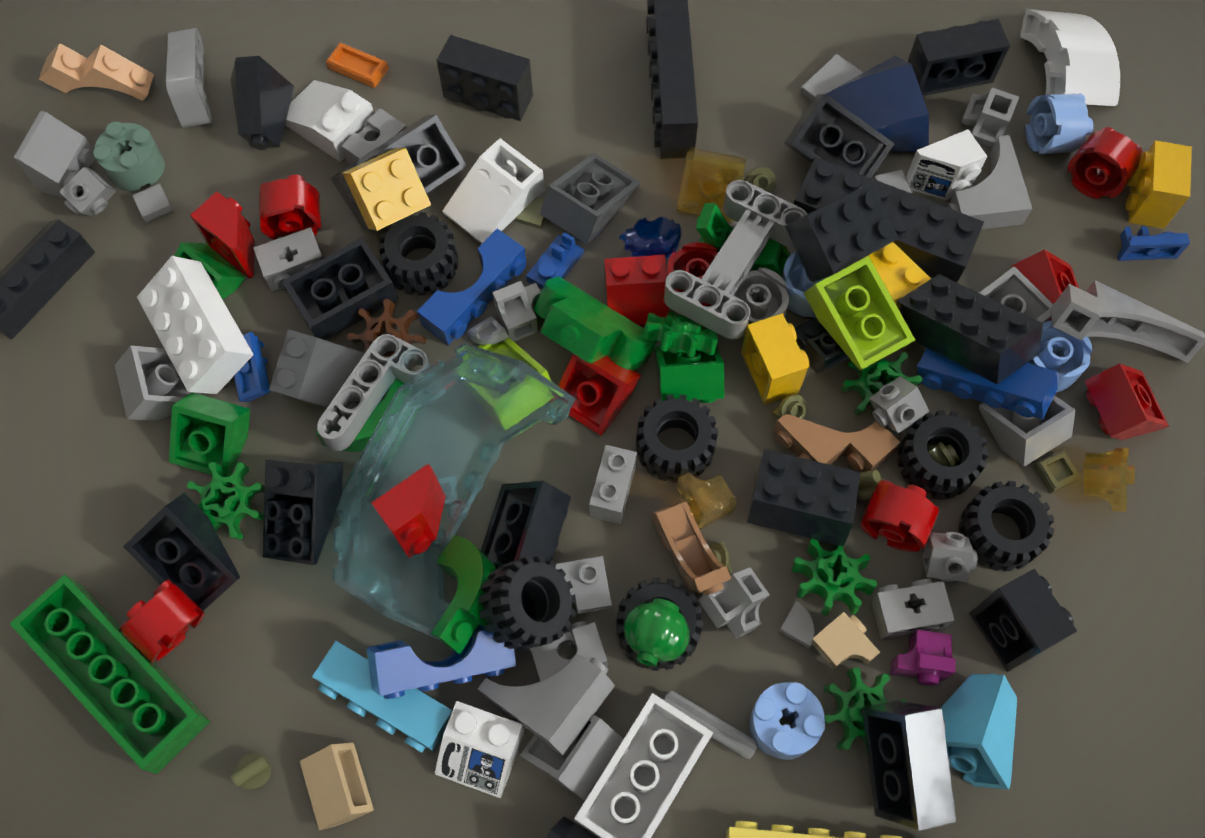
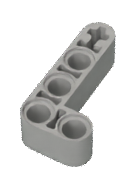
M197 28L169 32L166 87L179 122L183 128L212 123L210 106L203 90L204 48L200 33Z
M390 334L377 337L317 423V430L326 446L334 451H342L348 448L395 379L415 388L427 385L431 380L432 370L425 352ZM386 352H395L390 357H382ZM415 365H421V366H422V367H421L419 370H417V371H409V369H410L412 366H415ZM377 376L375 381L371 383L365 382L369 377ZM360 402L356 408L347 409L351 403Z

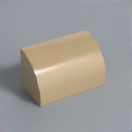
M354 742L329 745L300 761L319 831L347 823L374 811Z

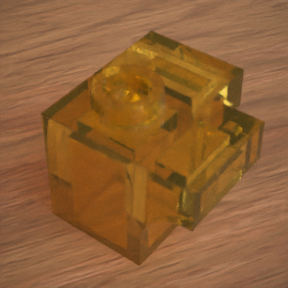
M1115 448L1105 453H1086L1083 464L1084 495L1103 497L1110 503L1112 511L1127 512L1128 485H1135V465H1129V448Z
M689 472L678 478L677 490L682 499L687 501L700 529L734 512L737 500L721 474L709 480H699Z

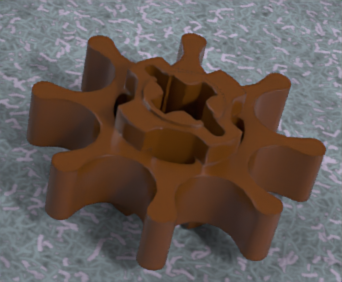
M389 299L383 301L384 312L378 318H372L368 311L363 308L360 309L359 315L367 321L366 330L361 334H347V339L354 343L364 342V353H366L377 337L385 334L393 335L411 345L413 343L424 345L427 342V339L422 335L411 336L408 332L409 325L418 319V314L413 310H408L404 317L400 319L394 318L395 304ZM386 352L382 357H390L395 352Z

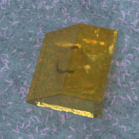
M690 147L687 152L677 211L701 215L704 203H716L725 219L733 222L734 220L727 217L723 211L726 189L731 182L743 180L747 158Z

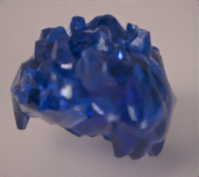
M660 216L650 221L644 217L639 219L632 228L626 229V233H622L619 239L623 240L625 243L624 249L630 250L633 257L665 255V259H668L674 252H677L682 232L680 224L675 223L673 219L668 220L667 217Z

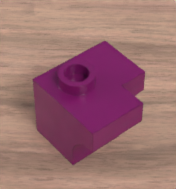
M916 630L909 637L907 654H898L891 660L890 675L917 678L918 683L922 685H939V682L944 681L955 673L956 658L952 656V634Z

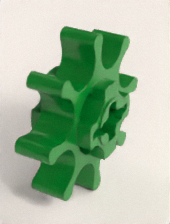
M671 311L668 312L667 318L649 313L643 333V339L660 341V350H668L673 353L683 352L687 353L688 357H695L696 350L714 355L718 342V333L702 327L701 324L683 315H676L675 312Z
M902 352L895 362H888L882 358L862 370H859L851 359L848 361L847 365L858 372L859 379L856 381L845 380L841 386V391L855 390L861 395L862 403L854 410L856 415H860L866 406L872 405L869 398L879 392L883 385L890 384L899 376L915 386L919 385L922 381L920 375L908 377L901 371V364L908 358L906 352Z
M211 462L209 463L213 476L211 482L206 486H201L193 481H189L187 487L200 493L201 500L198 507L209 517L216 532L219 527L227 524L229 536L233 539L241 540L243 534L240 531L239 524L244 517L250 515L259 521L264 519L263 513L252 509L251 500L256 494L265 493V485L256 482L254 485L246 487L244 485V477L250 471V467L242 462L237 463L235 472L229 477H224L221 465Z
M812 539L807 552L814 560L805 561L800 557H796L791 568L793 573L804 574L809 579V582L800 584L797 597L802 599L810 593L819 595L824 601V606L821 610V614L824 616L829 615L833 601L844 602L851 614H857L862 601L854 592L862 591L872 595L877 586L875 579H866L859 573V570L867 568L871 559L870 555L864 554L861 558L852 559L844 553L843 546L836 545L835 551L829 552L820 547L818 540Z
M854 667L847 670V675L850 679V687L847 692L841 691L835 684L824 686V692L832 695L837 701L836 712L833 715H824L825 724L837 721L844 730L843 738L837 743L839 750H849L855 737H860L866 745L863 716L860 715L859 709L865 706L889 702L883 695V687L890 680L888 674L877 675L874 684L868 687L861 680L860 668Z

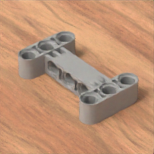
M735 180L727 186L723 211L727 217L738 223L702 279L686 271L676 270L667 276L664 291V302L670 309L729 339H738L745 334L750 317L748 304L735 297L734 294L769 239L788 247H794L785 225L807 214L802 208L743 180ZM674 289H681L684 292H676ZM701 303H708L712 306L706 307L701 305ZM735 317L738 318L740 321H732L729 318Z

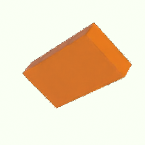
M341 42L326 61L328 69L373 88L377 86L389 69L386 61Z

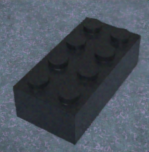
M437 115L424 116L330 178L363 229L372 231V229H368L342 172L395 148H406L427 194L467 167Z
M940 274L896 302V306L914 336L915 342L995 384L1000 383L1039 355L1043 328L1042 322Z

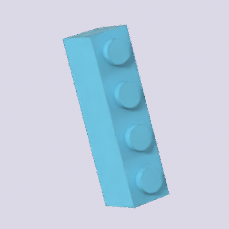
M337 641L334 642L312 676L320 683L319 691L334 700L338 695L344 697L349 701L346 707L363 718L367 712L377 717L378 720L375 725L389 734L393 735L396 730L405 734L408 737L404 742L421 753L425 747L435 752L443 738L453 711L416 688L405 690V695L398 698L385 699L383 696H379L371 687L368 660Z

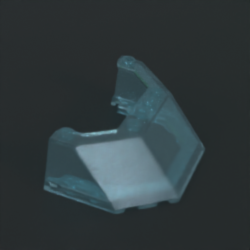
M466 343L455 349V356L445 363L438 360L422 371V378L414 384L409 382L403 384L396 391L342 488V496L336 513L339 514V526L334 529L333 551L338 553V566L333 568L332 581L383 616L436 638L431 632L450 605L444 600L443 569L436 561L452 537L456 535L463 520L467 517L474 499L482 489L493 464L499 458L500 451L505 442L539 421L556 425L565 420L576 398L523 361ZM429 463L446 495L437 539L423 553L415 554L408 558L381 520L371 502Z

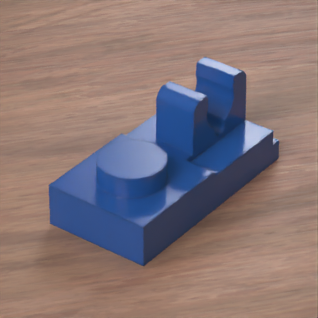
M1141 226L1137 236H1134L1131 233V228L1125 227L1120 234L1122 249L1119 251L1117 258L1118 261L1177 259L1190 244L1188 233L1168 231L1150 236L1148 228Z
M563 232L561 236L558 235L527 274V282L530 284L536 283L538 288L542 290L545 282L557 276L565 279L583 255L584 249L575 244L573 236Z
M251 332L244 334L243 337L254 355L234 375L240 402H250L271 392L265 367L268 360L267 358H262L261 348L265 346L262 341H259L258 336H254V333Z

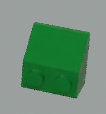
M655 346L658 391L662 402L666 401V395L672 394L674 399H679L681 394L687 395L686 400L692 401L695 398L701 403H712L716 399H724V362L717 346L714 355L696 350L695 357H688L687 353L663 351L660 350V346Z
M193 392L173 404L169 463L212 475L209 463L215 462L223 467L224 477L231 476L248 438L250 408Z

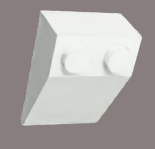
M314 80L290 103L285 126L341 162L345 158L341 146L346 138L354 133L359 134L363 130L365 120L372 116L374 111L370 102L353 91Z

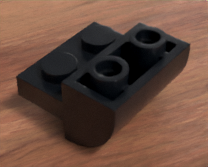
M817 317L794 327L797 336L796 343L806 352L809 367L815 372L821 373L850 359L818 321Z

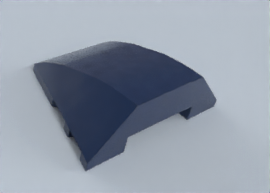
M896 55L826 93L830 98L894 143L891 149L893 153L901 154L902 151L916 152L918 149L929 145V113L913 66Z

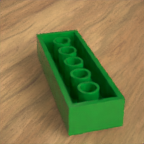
M66 574L10 623L13 629L141 770L158 774L211 722L155 662L151 663L121 634L122 632L119 630L121 626L85 587Z

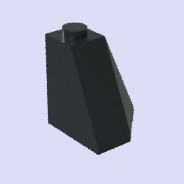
M260 56L236 57L230 81L238 133L255 149L266 150L267 148L280 147L294 85Z

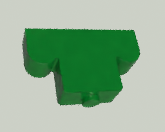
M559 276L545 282L534 306L536 314L545 319L540 332L588 363H594L605 356H609L618 366L628 370H636L647 363L657 343V340L643 339L644 328Z

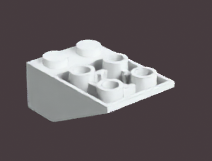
M500 138L478 158L442 212L482 244L497 228L502 231L536 197H539L545 191L543 170Z

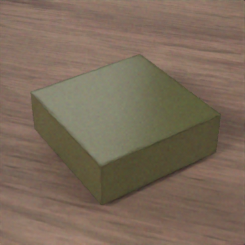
M536 197L514 221L541 229L546 219L539 214L544 199Z
M1065 450L1034 465L1050 494L1078 482L1082 478Z

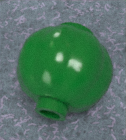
M655 598L653 602L642 603L636 606L627 615L624 634L629 647L637 654L636 660L639 663L649 667H656L658 662L672 661L685 652L690 639L689 627L685 617L679 613L680 608L676 604L664 599Z

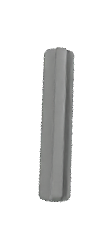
M669 691L664 701L712 731L711 738L746 759H750L758 747L756 740L676 692Z

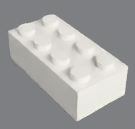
M171 256L137 296L188 392L218 394L254 355L200 261Z
M652 693L574 818L575 822L598 838H651L713 732Z

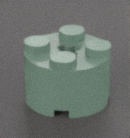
M118 121L111 122L107 125L106 131L98 138L93 150V155L112 183L121 190L138 191L141 190V186L148 183L151 186L160 179L165 169V162L150 132L138 124L121 123Z

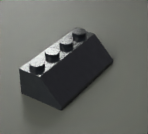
M60 220L49 221L0 271V332L12 340L95 253L79 232Z
M545 481L502 484L481 552L496 568L532 556V558L541 556L545 558V561L552 560L558 546L563 522L567 516L571 496ZM523 588L521 592L522 606L526 614L532 619L533 601L529 593Z

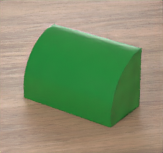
M181 242L174 255L175 257L200 261L222 299L235 292L246 278L206 243Z

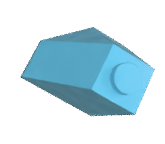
M971 674L941 707L946 725L945 737L950 766L964 773L962 779L976 787L1009 790L1012 775L1017 696L1005 675Z

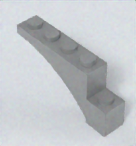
M1094 280L1086 292L1068 284L1051 307L1052 326L1081 341L1084 337H1108L1126 340L1151 347L1187 363L1205 344L1204 332Z

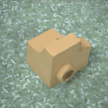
M845 612L839 615L811 641L812 645L833 669L847 659H859L867 665L880 653L865 636L864 633L867 629L862 622L854 615L848 617Z

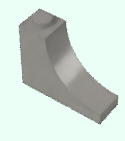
M1010 135L998 136L990 152L991 174L976 186L955 191L950 204L947 205L950 209L984 221L982 229L1023 225L1032 210Z
M576 654L563 669L541 682L513 687L500 685L485 678L478 687V690L492 704L518 723L523 724L526 729L564 755L615 685L606 675L609 671L608 668L593 657L590 661H587Z

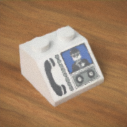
M969 129L918 149L906 175V180L913 191L948 200L953 197L955 191L973 187L977 176L981 173V168L987 155Z
M456 701L443 734L435 775L501 799L525 733L523 724Z

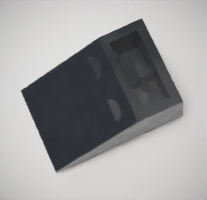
M302 458L265 460L263 558L309 565L317 564L342 496L343 462Z

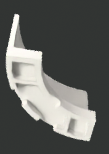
M1025 9L1020 38L1030 41L1039 52H1044L1047 58V62L1044 64L1046 71L1045 95L1082 93L1085 97L1086 105L1116 106L1120 93V67L1114 43L1105 28L1093 18L1082 14Z

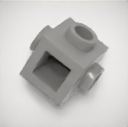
M83 167L78 173H73L67 177L63 183L64 187L59 191L67 199L64 203L70 210L77 215L82 213L89 216L101 213L108 205L107 200L116 192L100 175L86 167Z
M901 376L890 384L884 385L879 392L869 398L875 409L872 412L873 417L883 428L888 426L896 433L909 428L916 420L929 412L918 387Z
M931 532L922 557L926 576L938 578L949 583L955 581L967 582L970 570H975L977 565V551L973 550L969 538L957 532H947L946 534Z

